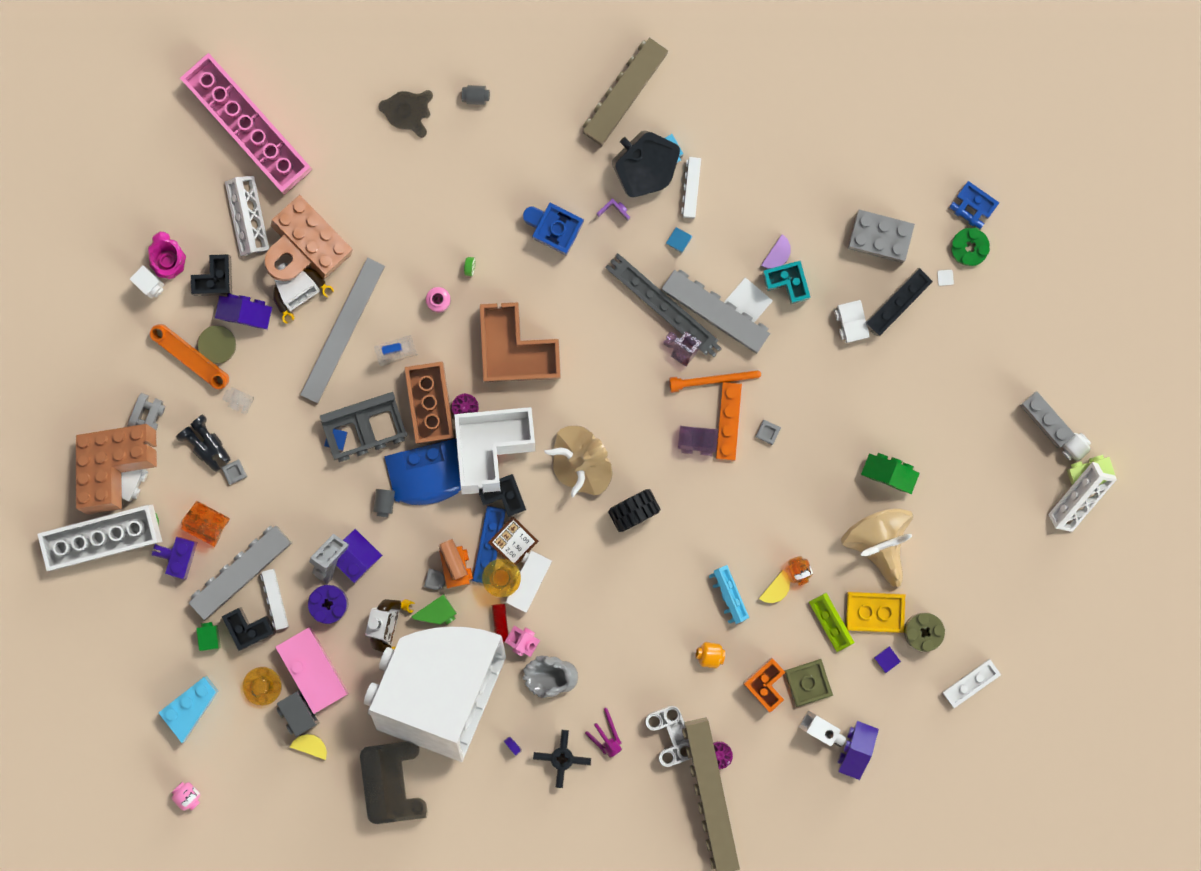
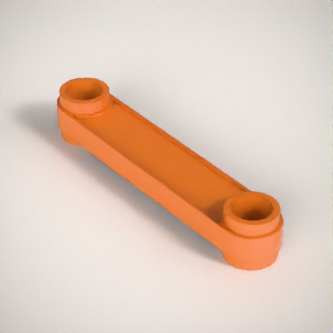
M158 324L151 328L150 337L153 341L199 375L213 388L222 389L228 385L229 376L226 372L175 334L166 325ZM157 329L162 331V337L157 335ZM217 376L222 378L223 384L217 382Z

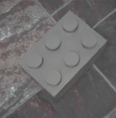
M858 210L848 249L904 263L915 224Z

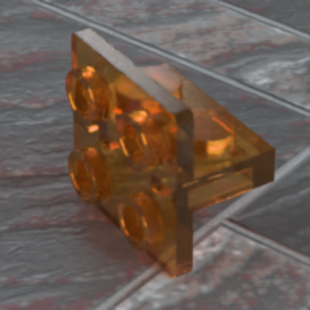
M196 501L183 518L181 529L215 547L230 518Z

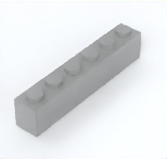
M674 270L661 291L757 354L770 335L767 332L769 328L762 323L757 325L752 322L753 318L747 313L743 312L740 314L737 312V307L727 301L725 304L719 300L721 296L713 291L709 293L704 290L705 286L699 281L695 280V282L689 280V275L684 271L679 270L677 272Z
M269 526L263 532L264 536L260 540L256 538L248 545L250 549L245 553L241 551L233 558L235 562L232 565H225L219 571L221 574L216 579L214 577L209 579L205 583L207 586L202 591L197 590L191 595L190 598L192 600L189 604L203 620H207L292 544L278 526Z

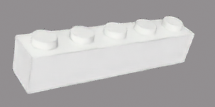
M689 157V160H686L688 172H685L687 184L684 183L683 190L686 191L682 200L685 203L681 210L683 218L695 219L701 158Z
M275 569L263 571L260 576L265 584L263 588L268 596L266 600L271 608L269 612L270 616H273V628H276V630L287 628L289 625Z

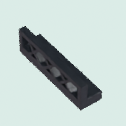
M917 268L865 322L872 329L871 332L874 335L881 336L933 282L921 268Z

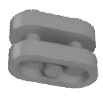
M141 393L127 427L147 424L157 430L158 424L156 421L158 416L161 417L165 410L163 401L155 398L153 403L148 402L149 395ZM148 409L150 411L148 413L146 421H144L141 418L144 413V410Z

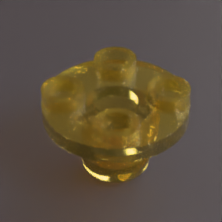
M496 559L485 567L482 574V582L485 589L491 595L507 597L518 589L521 582V574L518 567L512 561Z
M268 667L255 668L244 678V694L253 704L261 706L271 704L281 693V679L274 670Z

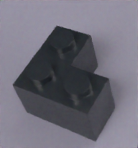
M229 254L209 255L210 274L191 275V294L193 296L232 294L231 256Z
M513 474L499 479L500 491L483 493V489H479V495L484 506L502 499L508 517L527 510Z
M242 607L222 616L238 651L276 633L268 616L250 624Z

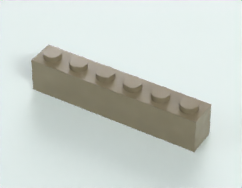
M650 37L647 41H642L638 47L639 53L637 56H632L626 64L629 67L625 73L623 71L620 72L616 78L617 84L615 87H610L604 95L607 98L603 104L601 102L598 103L594 109L595 115L593 118H588L582 126L585 128L583 133L601 146L606 142L668 54L667 49Z

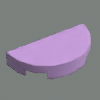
M783 234L762 263V267L771 269L782 266L787 262L791 253V246Z

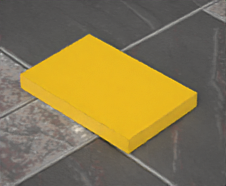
M847 592V630L904 633L906 594Z

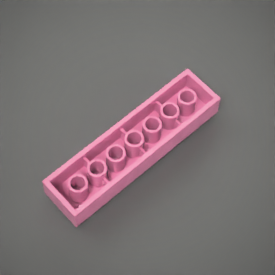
M209 53L180 77L184 84L284 195L312 171L308 163Z

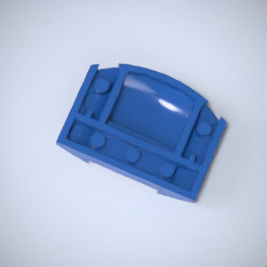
M457 438L384 456L392 489L395 491L394 498L397 502L401 501L410 505H428L449 499L461 490Z

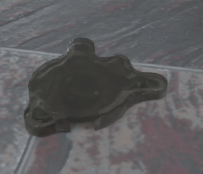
M430 90L419 94L400 91L391 98L382 100L378 107L392 126L402 130H411L418 137L424 138L427 135V130L421 120L429 118L431 115L428 103L433 99V93Z

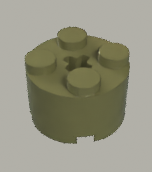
M918 613L908 619L904 627V634L907 643L912 648L929 652L941 645L945 636V628L937 616L930 613ZM921 628H928L927 632L929 634L927 636L924 635L922 637V632L920 631Z

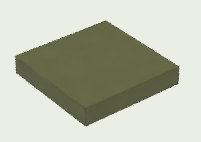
M822 659L784 670L796 707L833 696Z

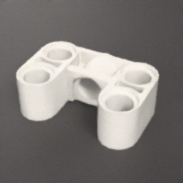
M668 706L648 714L645 719L646 726L653 731L667 727L673 746L665 748L659 753L660 763L665 767H670L689 760L688 756H683L680 753V749L683 746H689L688 739L684 740L682 728H685V721L680 710L676 706ZM671 709L676 710L678 713L677 718L674 720L667 718V712ZM652 716H657L660 720L659 724L655 727L649 725L648 722ZM664 753H671L673 760L665 763L662 760Z

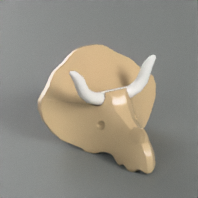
M567 426L560 429L557 433L554 449L544 451L546 454L554 456V473L562 484L572 487V498L578 491L596 496L602 494L609 486L613 471L612 464L607 458L608 452L601 440L595 438L593 433L585 427Z
M903 509L877 512L851 526L842 536L841 542L843 546L861 552V556H866L872 561L890 585L900 587L903 580L900 548L901 543L912 537V534L903 535L914 516L911 511Z

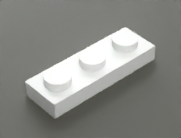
M988 659L942 693L952 707L955 708L1001 676L992 661Z

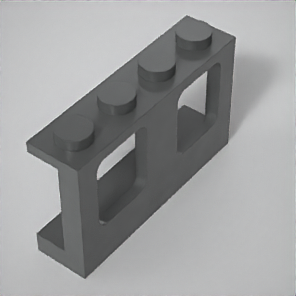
M393 392L320 415L333 459H338L339 462L350 459L349 455L355 453L357 456L367 454L368 449L374 447L375 450L387 447L386 443L392 441L394 444L405 441L404 437H407ZM389 411L392 415L397 435L377 441L369 418L373 415ZM353 423L361 447L340 453L333 429Z

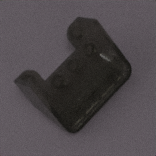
M410 741L368 746L361 751L360 762L367 817L371 823L383 824L427 818V804L423 799L406 798L402 761L411 760L418 756L420 748L415 743Z

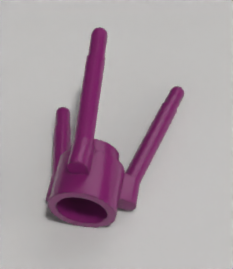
M604 708L614 739H608L597 723L594 726L605 741L603 745L588 731L585 734L601 749L604 755L607 754L611 758L622 751L620 746L622 742L617 735L608 709Z

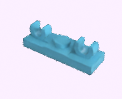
M728 565L714 570V573L710 574L709 578H717L718 582L713 585V588L720 586L722 599L726 602L727 607H729L724 611V614L731 613L733 616L732 619L728 620V623L735 622V624H738L748 619L749 615Z

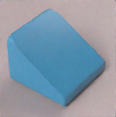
M676 227L666 244L683 253L692 236Z

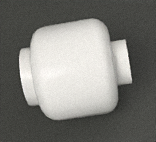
M1074 433L1075 435L1062 446L1064 449L1062 453L1068 460L1080 461L1090 452L1091 448L1089 445L1091 442L1084 434Z

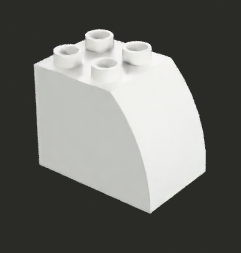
M439 627L401 637L395 649L387 647L379 665V669L384 670L380 685L372 682L364 699V704L369 706L368 715H371L376 730L463 762L506 659L502 636L469 627Z

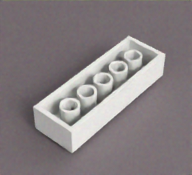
M145 505L37 534L47 571L163 542L153 505Z

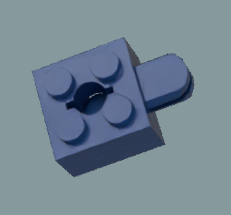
M551 202L548 204L545 212L530 206L523 213L525 223L536 228L532 236L533 239L566 256L584 223V219Z

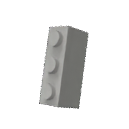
M1037 391L1020 404L1022 409L1057 448L1062 447L1075 435Z

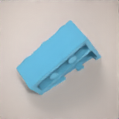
M207 676L203 677L159 712L181 743L187 740L219 692Z

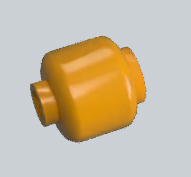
M704 642L701 648L698 647L696 650V659H699V664L702 667L715 669L723 665L725 650L722 649L720 644Z

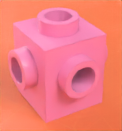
M514 626L505 643L512 646V651L520 656L526 654L531 657L540 640L534 637L535 632L525 627L522 630Z

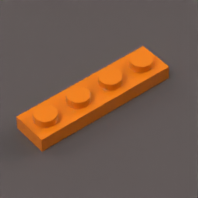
M722 383L716 459L736 460L742 384Z

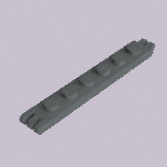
M617 253L615 257L620 262L617 263L612 259L610 262L615 268L612 269L609 265L605 268L705 355L709 353L715 357L717 354L712 348L714 347L718 351L722 349L716 344L718 339Z

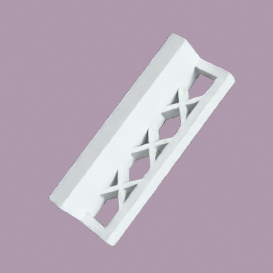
M254 176L235 177L225 181L240 256L268 251L269 245ZM244 181H249V192L244 189ZM248 200L253 202V210L248 208ZM252 218L257 221V229L251 224ZM256 237L261 240L262 247L256 248Z
M1092 462L1048 514L1054 527L1073 532L1117 480L1115 475L1103 473L1099 464ZM1103 480H1107L1104 484L1099 485Z

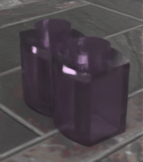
M680 426L678 449H682L681 453L693 454L694 450L701 451L700 455L712 456V452L716 453L718 429Z

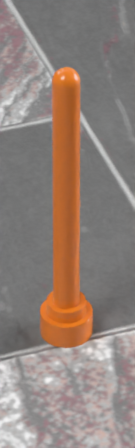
M757 370L685 380L670 377V390L673 393L679 392V390L683 389L682 387L754 379L761 377V372Z

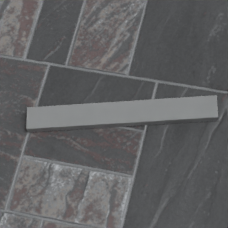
M367 258L300 394L301 396L319 403L385 268L384 265Z

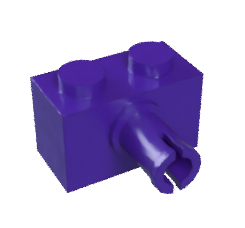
M176 537L172 549L155 544L153 549L161 552L152 551V556L168 560L165 574L187 579L198 542Z

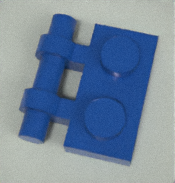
M967 181L957 196L963 202L960 206L953 202L949 208L958 217L961 216L969 221L968 224L972 227L976 226L981 229L985 223L979 220L980 216L983 215L988 219L999 202L970 181ZM967 205L977 211L974 216L965 210Z

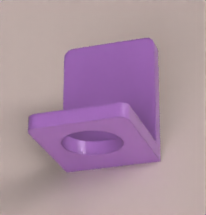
M613 198L596 213L600 217L613 205L627 221L630 220V216L626 213L627 208L621 202L617 204Z

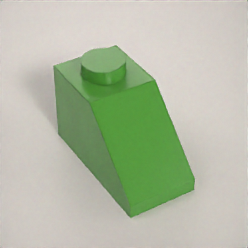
M443 594L415 613L412 618L414 620L436 624L445 623L447 625L456 619L454 615L457 612L445 594Z

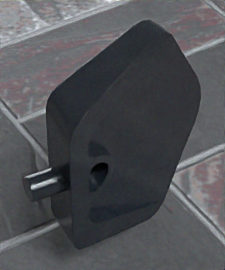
M641 131L631 141L626 137L620 140L624 148L614 157L612 166L627 196L638 197L657 192L670 184L680 154V148L677 144L649 131Z

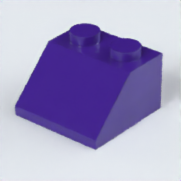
M354 529L343 539L349 546L338 558L336 566L351 581L356 583L383 555Z

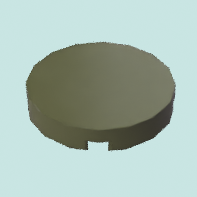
M217 325L205 329L199 336L198 350L215 364L225 363L235 353L236 339L227 328Z

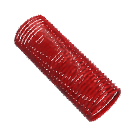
M505 603L491 605L493 609L492 614L494 615L493 621H495L494 632L502 636L504 643L509 635Z

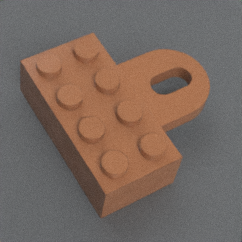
M299 195L271 220L270 226L281 238L268 249L264 264L268 274L279 281H289L296 278L308 266L325 279L351 256L353 249ZM287 254L292 257V262L284 269L278 270L275 268L274 263L283 255Z

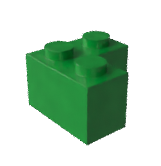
M869 453L861 475L899 491L912 494L920 473L913 470L914 466L904 463L897 458L892 457L891 460H888V456L877 453L876 456Z

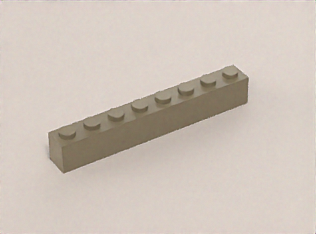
M705 717L684 722L685 728H682L684 740L688 739L689 747H686L688 759L692 758L693 763L690 766L692 777H696L697 784H694L696 796H700L701 802L698 803L700 814H703L705 821H701L704 833H708L709 838L705 840L707 850L712 852L713 857L709 858L711 869L716 871L740 870L709 721Z

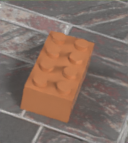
M443 361L404 367L416 444L455 439Z

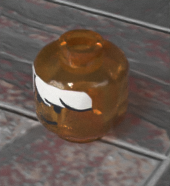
M802 556L788 560L785 570L791 583H798V586L808 583L809 578L813 575L809 560L802 558Z

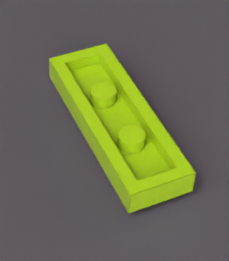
M827 593L809 601L836 652L855 643Z

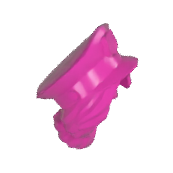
M161 231L156 233L152 237L153 243L148 248L149 266L158 277L173 279L184 271L186 255L181 250L178 242L170 239L168 233Z

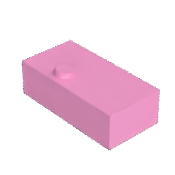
M311 627L276 646L278 653L313 714L349 694Z

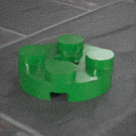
M965 228L954 236L951 253L958 263L966 266H976L986 259L990 252V243L987 236L979 229ZM967 242L975 244L974 252L965 249Z

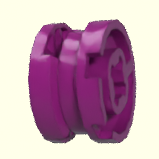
M460 394L455 397L452 403L454 414L474 413L479 410L476 398L470 394Z
M716 741L713 744L718 768L723 769L731 764L733 752L728 744Z

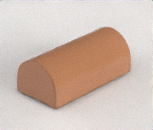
M453 539L439 544L438 547L452 580L468 575Z

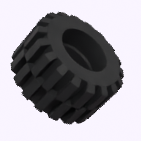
M645 489L611 507L608 513L618 532H624L658 514L661 508L651 490Z

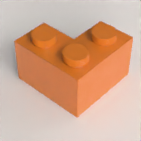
M771 657L743 684L771 713L784 701L771 685L786 672Z

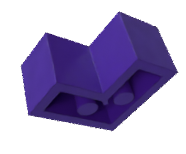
M228 294L227 297L219 296L215 319L268 330L272 307L265 305V301L254 299V302H252L250 297Z
M860 721L856 722L854 728L850 727L847 738H850V740L846 741L843 749L845 753L841 752L837 761L840 764L838 772L858 780L861 779L872 757L879 731L878 728Z

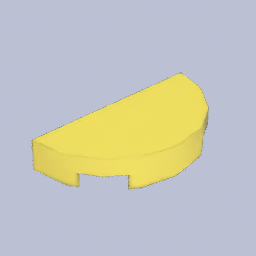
M782 570L759 599L766 603H775L785 598L790 589L788 574Z
M301 735L293 740L290 745L293 749L326 760L327 758L326 746L322 739L316 735Z

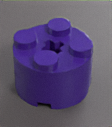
M323 585L316 588L310 594L308 600V608L312 617L318 622L325 624L341 620L346 614L349 605L345 592L334 585ZM326 599L333 602V605L330 606V610L328 609V607H324Z

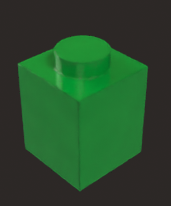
M212 622L201 623V627L196 628L199 651L221 648L218 625L213 626Z

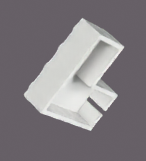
M532 408L454 414L462 494L479 493V489H483V493L500 491L497 455L535 452Z

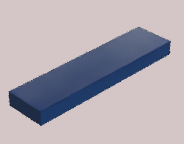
M487 506L473 576L474 582L492 585L498 552L488 542L503 527L506 509Z

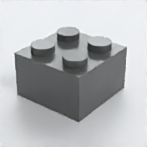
M300 690L277 703L279 706L276 708L281 718L285 717L288 724H286V727L291 735L295 734L297 737L320 723Z

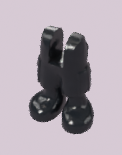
M202 414L190 425L202 436L203 442L197 438L189 426L177 434L176 438L178 441L190 442L194 446L193 453L212 470L217 472L221 468L212 458L216 453L226 464L231 459L217 435L208 432L206 428L207 419Z

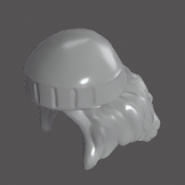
M537 656L523 670L525 673L523 676V680L526 681L525 685L529 688V691H532L534 695L536 694L541 698L555 697L561 692H569L574 689L578 681V672L575 666L570 662L561 661L557 657Z

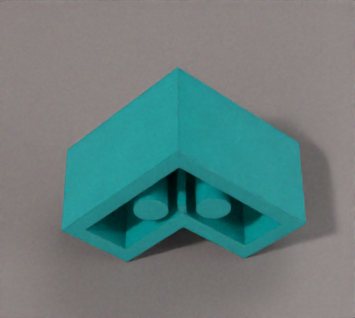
M801 261L767 269L762 272L767 291L786 286L790 304L811 298Z

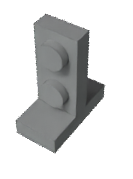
M333 534L310 558L309 562L314 565L312 573L319 580H323L328 584L332 580L338 558L348 549L349 544Z

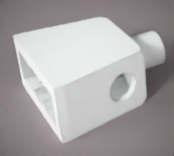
M810 711L807 712L799 725V728L829 746H832L834 743L842 747L845 743L846 737L840 734L841 730Z

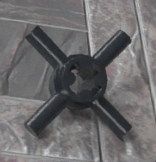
M561 730L560 747L555 749L552 754L534 752L533 760L551 761L553 767L557 769L556 788H563L565 770L569 769L572 764L591 766V758L573 756L572 752L567 748L569 730ZM561 753L565 754V757L568 758L564 764L557 761V757H560Z

